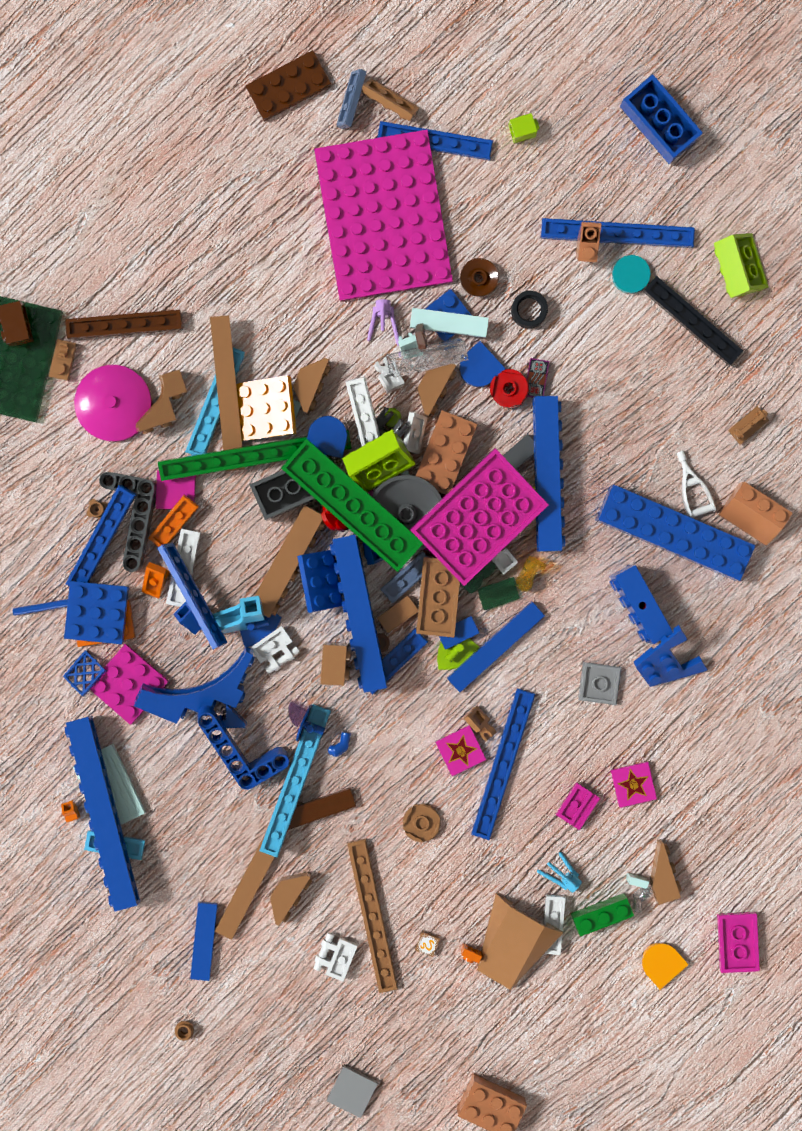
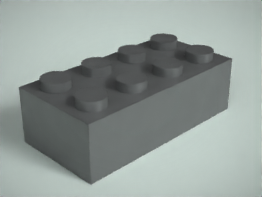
M283 470L249 484L266 521L316 500Z

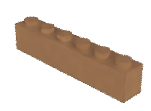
M305 505L255 596H260L264 615L269 618L272 614L276 616L280 609V605H278L280 599H285L290 590L287 586L290 581H295L299 573L296 571L299 566L297 556L304 555L309 547L313 548L317 540L315 537L317 531H322L325 526L321 514Z

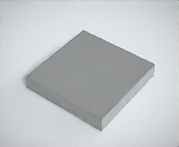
M583 662L578 700L617 705L622 667Z
M343 1065L327 1097V1102L361 1118L378 1085V1081Z

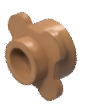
M91 499L86 514L88 517H96L100 520L108 504Z

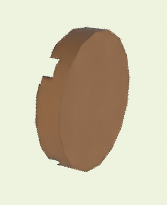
M424 803L409 807L403 817V829L406 835L417 842L433 839L438 834L441 826L440 816L436 809Z

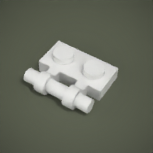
M283 626L250 647L260 663L265 660L270 662V665L265 667L268 674L274 670L278 671L284 663L294 660L295 656L300 653L297 646L291 650L287 647L293 640ZM282 649L284 655L276 660L273 655Z
M327 932L326 938H323L321 942L322 948L320 953L315 957L314 961L316 963L313 969L321 971L322 966L328 967L326 975L344 981L358 944L341 937L337 944L333 943L335 935ZM329 949L334 951L331 960L326 958Z

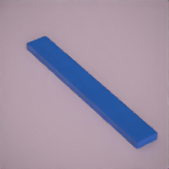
M542 218L541 239L577 241L581 222L601 223L599 242L694 247V227Z
M516 689L471 835L490 840L535 698L534 693Z

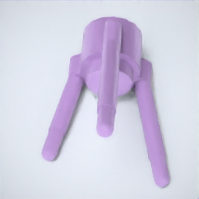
M376 300V307H373L367 341L371 340L376 316L381 318V331H384L385 318L389 317L390 314L397 346H399V334L394 316V307H391L390 300Z

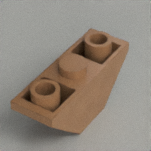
M327 358L300 368L293 385L302 409L307 415H309L310 411H314L317 401H315L317 393L321 394L324 383H322L324 375L328 376L331 370L330 361Z
M452 363L428 370L421 380L417 391L426 417H429L430 414L434 415L439 407L436 404L439 397L443 398L448 390L445 387L447 382H452L457 373L455 371V364Z
M304 872L280 879L270 896L276 925L279 926L282 921L285 923L291 915V912H289L292 905L297 906L301 899V891L303 889L307 890L310 886L312 873Z

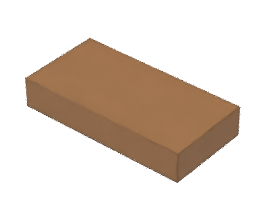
M406 596L377 617L386 632L390 633L416 614L418 609L411 599Z

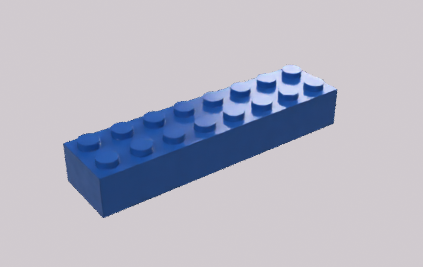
M614 484L609 487L595 520L734 581H741L756 546Z
M356 535L332 539L333 544H330L331 554L336 556L337 563H334L336 575H340L341 582H338L340 594H344L345 601H342L343 612H347L349 620H346V627L348 632L351 631L353 637L349 639L351 650L356 652V657L353 659L355 669L360 671V676L357 678L359 689H363L364 693L385 689L388 687L358 538Z

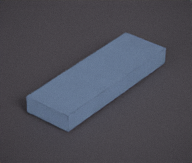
M359 69L351 72L336 127L345 129L352 126L367 71Z
M424 552L420 553L380 589L392 603L422 578L423 558L428 557Z

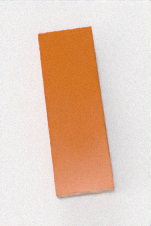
M184 494L148 539L158 547L169 543L199 508V505Z

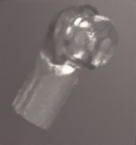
M650 887L646 889L639 888L633 893V912H642V902L653 895Z

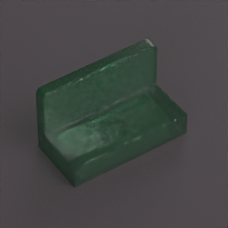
M514 577L476 589L483 610H488L520 598Z

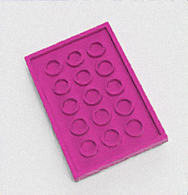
M494 448L410 530L465 586L529 525L548 504L501 453Z

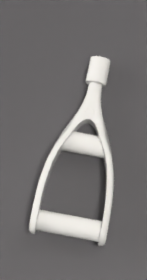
M684 450L678 452L677 456L683 468L682 497L688 517L695 518L711 511L715 512L716 506L707 486L688 466ZM689 474L693 478L687 479V475ZM700 484L710 504L691 511L687 500L686 488Z

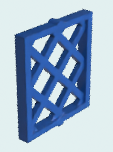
M85 650L63 677L71 684V687L75 688L81 696L85 697L107 670ZM86 656H89L92 662L86 663ZM95 664L100 667V671H95ZM86 665H92V671L86 672ZM78 666H83V672L78 673ZM92 674L91 681H86V675ZM78 675H83V682H77ZM69 676H74V683L69 679ZM83 684V691H81L77 687V685Z

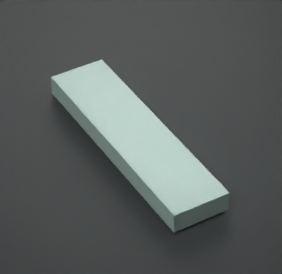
M412 308L410 328L415 329L417 324L423 323L424 329L429 331L486 338L489 318Z

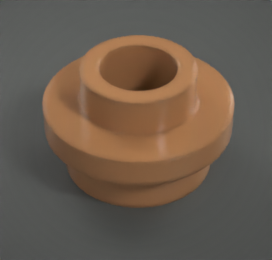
M181 1021L175 1027V1035L179 1040H189L194 1034V1027L188 1021ZM181 1028H187L188 1032H182Z

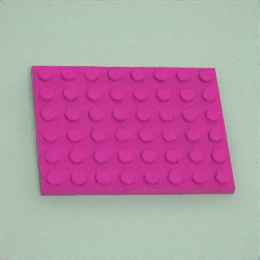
M428 130L314 148L340 301L453 282Z

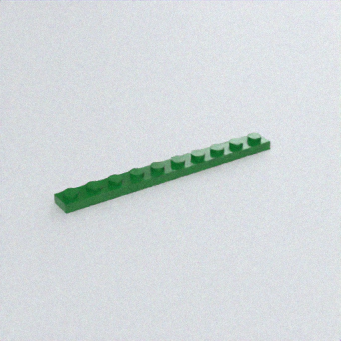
M346 429L347 440L344 450H349L352 447L349 430ZM307 436L158 461L161 481L288 460L307 439Z

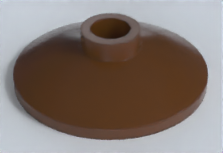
M475 258L463 266L460 273V282L463 289L470 295L476 297L486 296L497 286L498 271L489 260ZM476 276H481V277H482V281H481V282H477V281L475 280V277H476Z

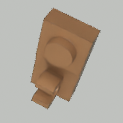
M57 339L49 377L64 381L70 380L77 348L76 343Z

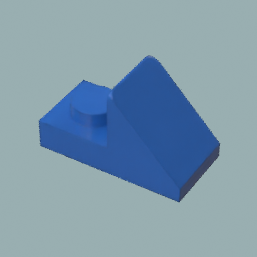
M226 705V718H223V715H218L226 728L247 727V721L229 705Z

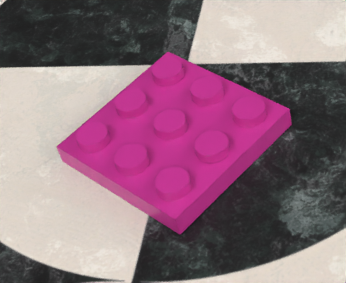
M124 644L104 667L107 671L91 688V691L131 725L144 711L134 707L135 698L142 684L164 688L169 680L128 644Z

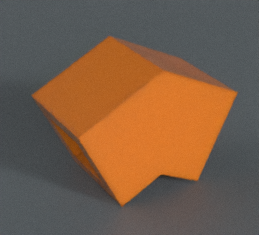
M73 800L61 804L62 815L65 817L66 823L80 818L77 805Z

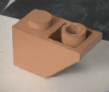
M581 222L576 248L577 261L597 262L601 223Z

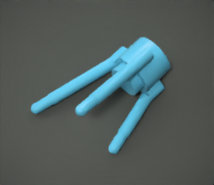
M559 852V856L571 874L569 872L566 874L562 873L550 862L547 865L562 877L561 881L541 870H537V873L558 884L564 890L568 889L573 893L580 887L582 881L578 878L579 874L573 869L562 852Z

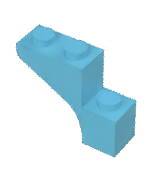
M260 596L241 598L238 605L213 614L223 634L248 630V623L265 620Z

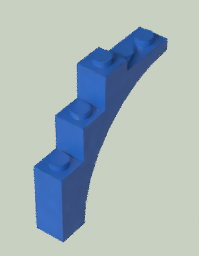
M246 646L239 658L227 671L199 686L185 689H165L143 683L135 698L134 707L175 724L178 723L180 718H184L187 708L197 713L203 706H210L214 709L216 700L236 708L238 703L243 702L246 694L244 693V685L241 684H243L247 673L245 671L247 667H251L254 662L253 649Z

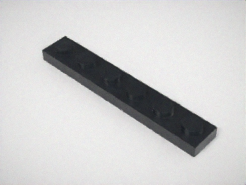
M658 276L643 291L728 366H731L743 352L740 347Z

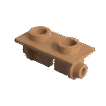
M756 406L728 431L741 445L769 421L766 417L768 413L764 409L761 411Z

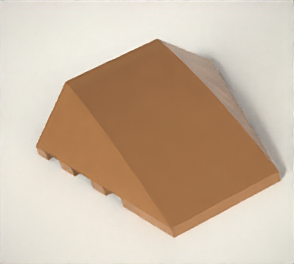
M496 893L481 951L482 958L477 970L511 990L564 932L549 923H546V925L511 906L513 902Z

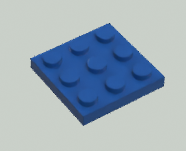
M70 581L64 639L123 644L129 587Z

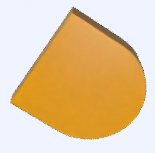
M653 943L643 952L642 968L659 990L688 966V963L675 948L667 943Z

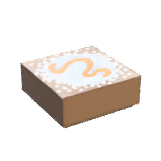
M422 931L415 950L433 957L440 938Z

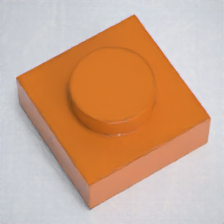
M463 944L461 948L463 959L470 963H479L482 958L481 951Z

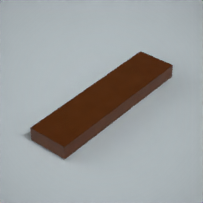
M350 787L297 805L288 830L356 807Z

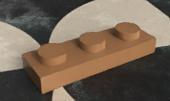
M372 78L362 87L361 92L366 94L368 98L376 100L384 108L399 114L402 119L411 121L419 111L418 106Z

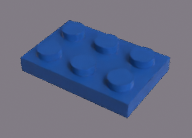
M331 550L297 556L308 613L342 606L338 578L334 569L335 562Z

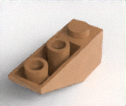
M660 839L657 840L650 878V885L658 905L680 899L679 892L682 891L679 881H675L674 873H676L675 866L668 859V855H670L667 843L664 844Z

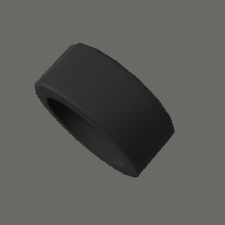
M527 290L520 293L514 299L511 306V315L514 322L526 329L539 326L545 320L548 313L546 299L541 293ZM534 299L539 303L541 312L535 320L527 321L519 315L518 307L523 300Z

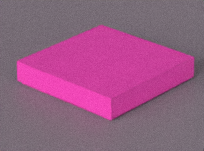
M157 470L156 509H172L184 494L195 502L196 475L161 481L159 470Z

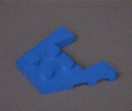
M679 625L673 628L674 632L669 637L665 635L661 638V643L658 646L649 648L634 661L635 667L650 687L708 670L700 656L681 665L671 651V648L688 640Z

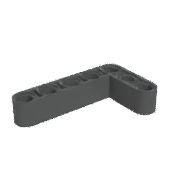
M105 472L99 478V483L103 488L116 491L118 485L124 486L125 482L130 479L133 482V486L129 490L137 494L132 510L123 557V567L128 572H138L142 569L156 500V483L144 478ZM112 476L114 479L111 486L106 485V478ZM146 483H150L152 486L149 493L143 491V486ZM142 502L148 504L146 512L140 511L139 506ZM140 520L144 522V529L142 531L136 529V524ZM136 539L141 543V547L138 550H135L132 546L133 541ZM132 558L137 561V566L134 569L129 566V561Z

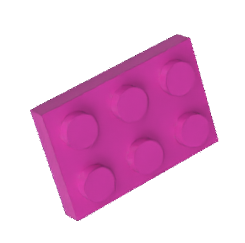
M757 913L717 914L720 972L760 971Z

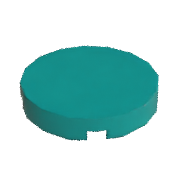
M636 255L622 257L617 261L612 270L614 285L618 290L627 294H634L643 290L648 284L651 275L647 262Z

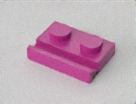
M576 782L555 814L580 830L600 800V797Z

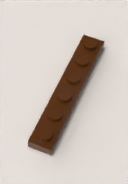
M181 310L65 319L67 339L183 330Z

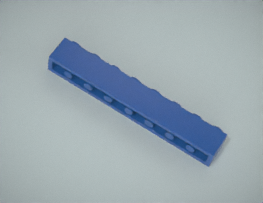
M535 396L532 399L535 491L548 504L536 517L537 552L562 551V547H565V535L562 536L565 518L561 516V509H564V497H561L564 480L560 478V470H563V459H560L559 453L563 448L562 439H559V432L562 431V420L558 418V412H561V401H558V396Z

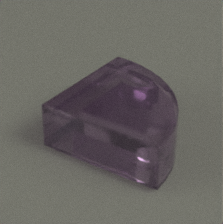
M291 701L288 708L291 722L298 727L307 710Z

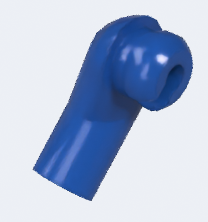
M342 732L340 742L336 745H330L328 753L333 757H339L346 752L349 747L351 733Z

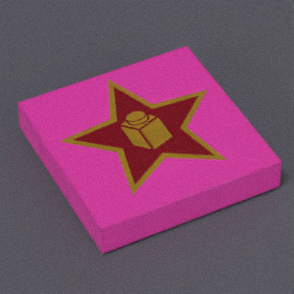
M470 725L435 741L451 776L486 760Z
M648 761L610 770L619 808L657 799Z

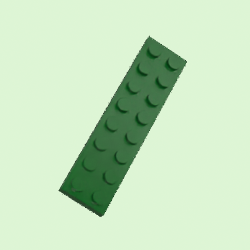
M306 439L281 467L283 471L397 572L422 546L423 543L411 530L351 479L347 473L310 440Z

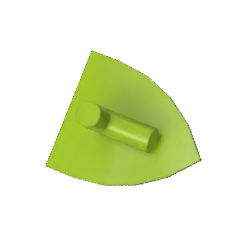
M470 638L446 650L441 642L437 655L438 670L458 668L480 647Z

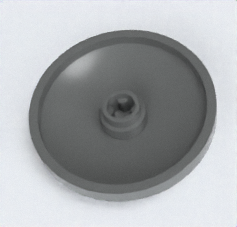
M400 475L383 482L372 495L409 530L442 499L438 490L430 482L413 475ZM422 544V546L417 551L426 548V546Z

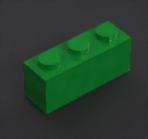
M624 893L570 913L580 937L634 916L628 898Z

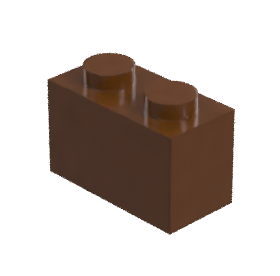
M21 301L0 305V324H2L3 328L1 337L3 342H6L11 347L34 342L25 304Z

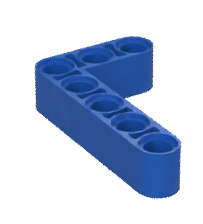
M203 706L198 710L197 717L200 728L242 789H252L288 767V753L283 747H276L249 763L214 709L210 706ZM210 715L211 718L208 720L202 719V716ZM215 730L221 731L219 735L212 734ZM224 746H231L229 750L222 749ZM279 756L284 757V759L280 761L275 760ZM234 761L241 762L239 765L232 764ZM261 766L268 767L266 770H259ZM244 776H250V777H251V778L248 779V780H243V779H242Z

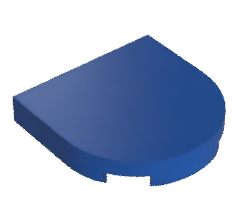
M481 341L475 344L462 357L459 367L460 375L464 382L474 387L489 385L496 375L498 376L499 373L506 369Z
M322 416L310 425L307 439L325 455L343 458L347 431L344 424L338 418Z

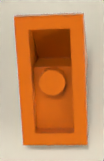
M149 562L146 567L141 592L159 599L170 571L160 565Z

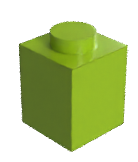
M532 113L509 120L508 127L514 144L536 137L539 124L536 118L533 119Z

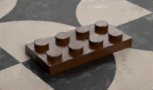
M312 50L247 84L246 89L263 121H266L329 88L331 83Z

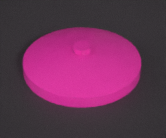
M105 365L92 370L82 379L75 393L74 406L80 424L88 433L104 441L119 442L130 439L139 433L136 430V423L151 408L152 397L146 382L136 372L121 365Z

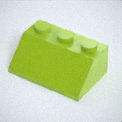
M752 233L733 234L714 243L715 255L719 260L720 271L724 276L726 291L730 298L741 297L769 288Z
M393 429L342 458L349 477L367 492L416 465L403 441Z

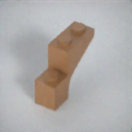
M180 369L159 375L161 394L158 400L136 423L137 432L142 431L143 434L154 431L153 427L161 425V428L173 425L172 421L176 420L169 397L175 400L183 397L182 393L187 392Z

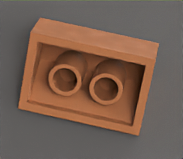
M744 481L738 483L718 515L767 546L784 528L793 513Z

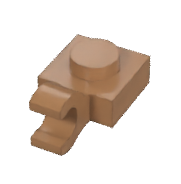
M478 705L464 718L476 733L481 732L480 735L483 740L487 741L496 734V730L487 723L490 720L489 717Z

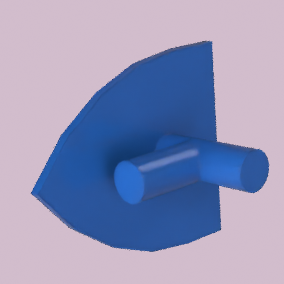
M272 614L270 618L264 615L265 620L248 623V630L240 631L244 647L255 645L275 631L282 617L278 614L276 616Z
M312 704L309 705L301 722L296 741H299L303 728L308 733L316 732L321 735L325 731L324 727L306 721Z

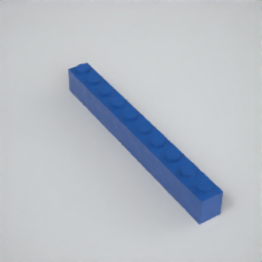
M93 716L67 722L65 734L67 738H70L71 745L69 749L71 756L75 757L76 764L74 769L76 775L80 777V792L85 796V811L90 815L89 827L91 832L94 831V847L96 851L99 850V866L104 870L105 877L103 881L105 887L109 889L110 896H108L110 907H113L114 912L137 906L140 903V898Z

